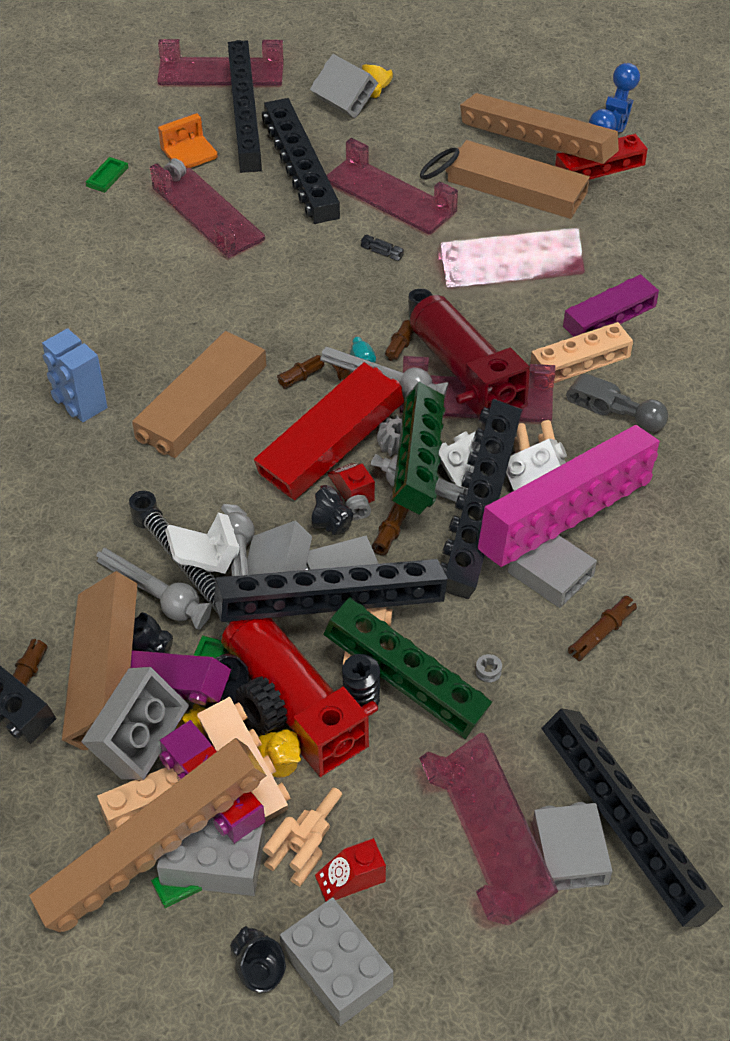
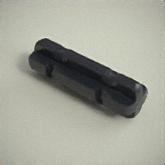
M368 234L364 235L361 239V247L368 250L371 248V251L386 257L390 255V258L396 261L401 260L404 255L403 248L396 245L393 247V244L378 238L374 240V237Z

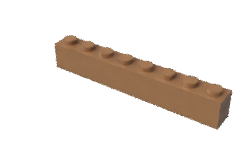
M475 93L460 104L462 123L468 126L602 164L619 151L618 131L478 93Z
M234 738L31 893L29 896L44 926L57 932H65L77 925L78 920L82 916L100 908L107 897L114 892H119L126 888L130 880L140 872L151 869L158 858L165 853L177 849L181 845L182 840L191 833L202 830L207 825L208 820L217 813L225 812L238 797L257 788L260 783L259 781L267 775L249 747L239 739Z

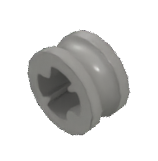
M173 158L164 166L165 175L174 182L179 181L187 172L183 162L176 158Z
M364 495L352 496L345 502V506L352 509L354 514L353 521L366 518L371 513L370 505Z
M486 654L478 658L476 662V675L481 681L491 683L500 678L502 662L497 656ZM487 665L493 666L491 672L485 671Z

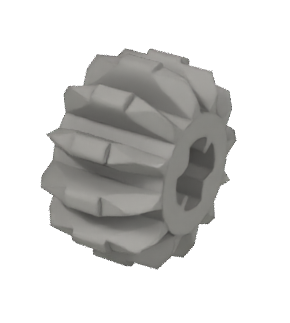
M398 415L395 419L387 417L385 423H380L377 434L378 445H380L382 452H388L390 457L395 455V453L398 454L402 419Z

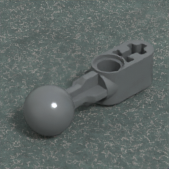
M580 374L566 393L569 402L599 415H607L613 412L621 415H631L635 417L637 425L647 432L661 430L668 421V411L662 402L654 399L643 401L641 404L633 402L630 397L622 395L620 389L615 384L589 374Z

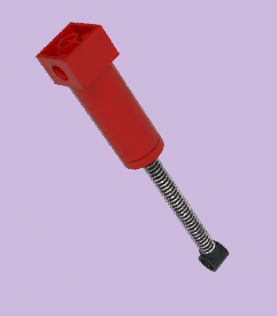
M146 490L135 492L129 498V507L134 525L139 528L148 529L173 559L165 532L169 523L163 518L162 511L157 507L155 495ZM175 561L210 604L212 603L213 609L218 613L214 602L215 578L211 575V572L200 567L184 566ZM262 618L225 622L228 626L224 630L221 640L224 648L229 654L239 657L248 668V677L251 680L263 676V679H269V684L273 683L275 685V691L279 690L281 694L279 697L281 700L284 699L285 702L283 707L287 709V714H285L287 721L285 722L297 734L301 755L319 777L324 776L369 747V716L378 711V705L374 701H370L361 707L344 686L334 691L273 619Z

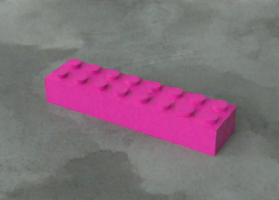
M634 425L485 506L478 550L497 565L503 567L511 561H516L530 550L537 549L549 539L556 538L563 531L575 527L582 520L594 516L601 509L611 506L620 498L630 495L639 487L646 486L653 476L652 470L654 462L658 457L657 450L660 441L639 426Z

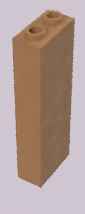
M466 140L461 148L458 147L459 156L446 169L448 182L572 219L587 195L590 176Z
M227 331L222 333L132 421L134 436L141 444L147 443L155 447L163 455L168 454L176 458L266 367L265 349Z
M117 571L78 594L62 740L81 750H88L81 741L127 670L131 667L137 583Z

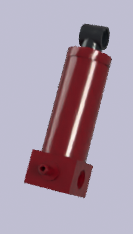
M414 289L409 293L408 305L411 329L466 387V392L456 395L455 399L459 405L466 403L478 417L482 408H488L492 399L520 409L528 407L530 366L511 347L497 351L444 296L432 295L427 289Z

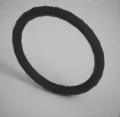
M456 147L449 148L436 155L423 167L420 172V178L427 180L442 173L457 159L460 153L459 149ZM455 152L453 156L437 170L424 175L425 172L438 160H440L441 158L450 153Z

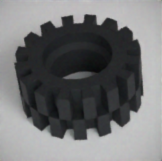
M263 676L240 686L236 690L237 694L235 695V699L239 701L247 716L244 722L247 726L251 725L250 729H254L257 735H266L284 725L285 721H287L285 715L287 714V709L283 707L285 705L284 699H280L279 696L281 694L279 690L275 691V685L273 683L269 684V679H263Z

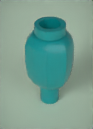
M355 337L352 341L353 345L350 355L375 363L376 355L372 347L363 341L361 337Z

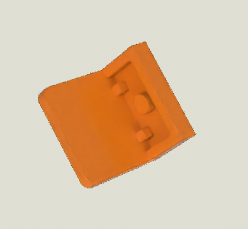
M198 113L158 127L161 149L170 160L176 158L182 161L186 169L218 157L217 151L203 136L202 121Z

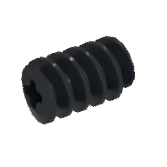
M365 654L350 656L342 666L343 686L361 707L370 701H374L379 705L380 667L377 661Z

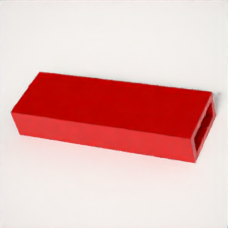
M363 362L254 458L259 474L295 501L404 403L402 386L397 380L385 376L377 367H371Z

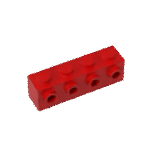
M635 133L618 138L619 151L603 164L561 152L556 154L555 166L590 176V180L644 166L648 148Z

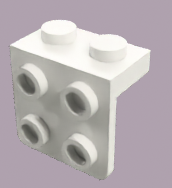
M465 431L453 438L455 443L448 446L445 442L439 449V464L443 465L452 483L464 488L461 486L464 473L470 469V465L467 464L470 451L472 449L475 450L476 444L473 443L475 432L469 435Z
M547 439L511 455L506 473L513 490L519 489L566 463L564 458L567 457L562 443H558L554 439Z
M217 514L207 534L173 525H168L165 530L173 559L184 566L191 565L203 568L209 572L216 571L225 574L231 561L236 559L239 553V544L237 543L229 516L226 514Z

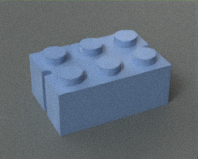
M68 328L42 342L44 349L43 359L48 367L47 377L52 385L51 395L56 403H63L71 417L76 416L82 422L108 408L98 355L85 343L82 344L81 340Z

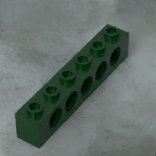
M419 381L408 393L404 401L392 494L393 502L418 515L426 507L430 508L437 497L435 487L439 478L437 467L440 463L439 449L442 445L440 438L444 427L442 418L445 413V395Z
M351 598L330 618L323 634L325 637L351 656L355 654L371 656L380 667L381 678L464 739H467L492 704V701L481 691L470 686L458 674L448 670L433 656L426 654L415 646L411 640L404 638L386 622L378 619L367 611L363 605L356 603Z

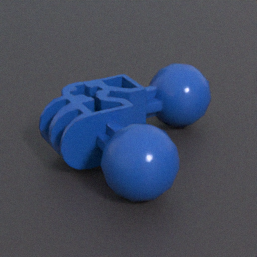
M623 63L615 69L613 82L617 87L615 95L608 96L606 109L597 110L591 115L589 119L590 124L616 130L618 133L624 131L634 101L628 98V94L640 81V72L635 65Z

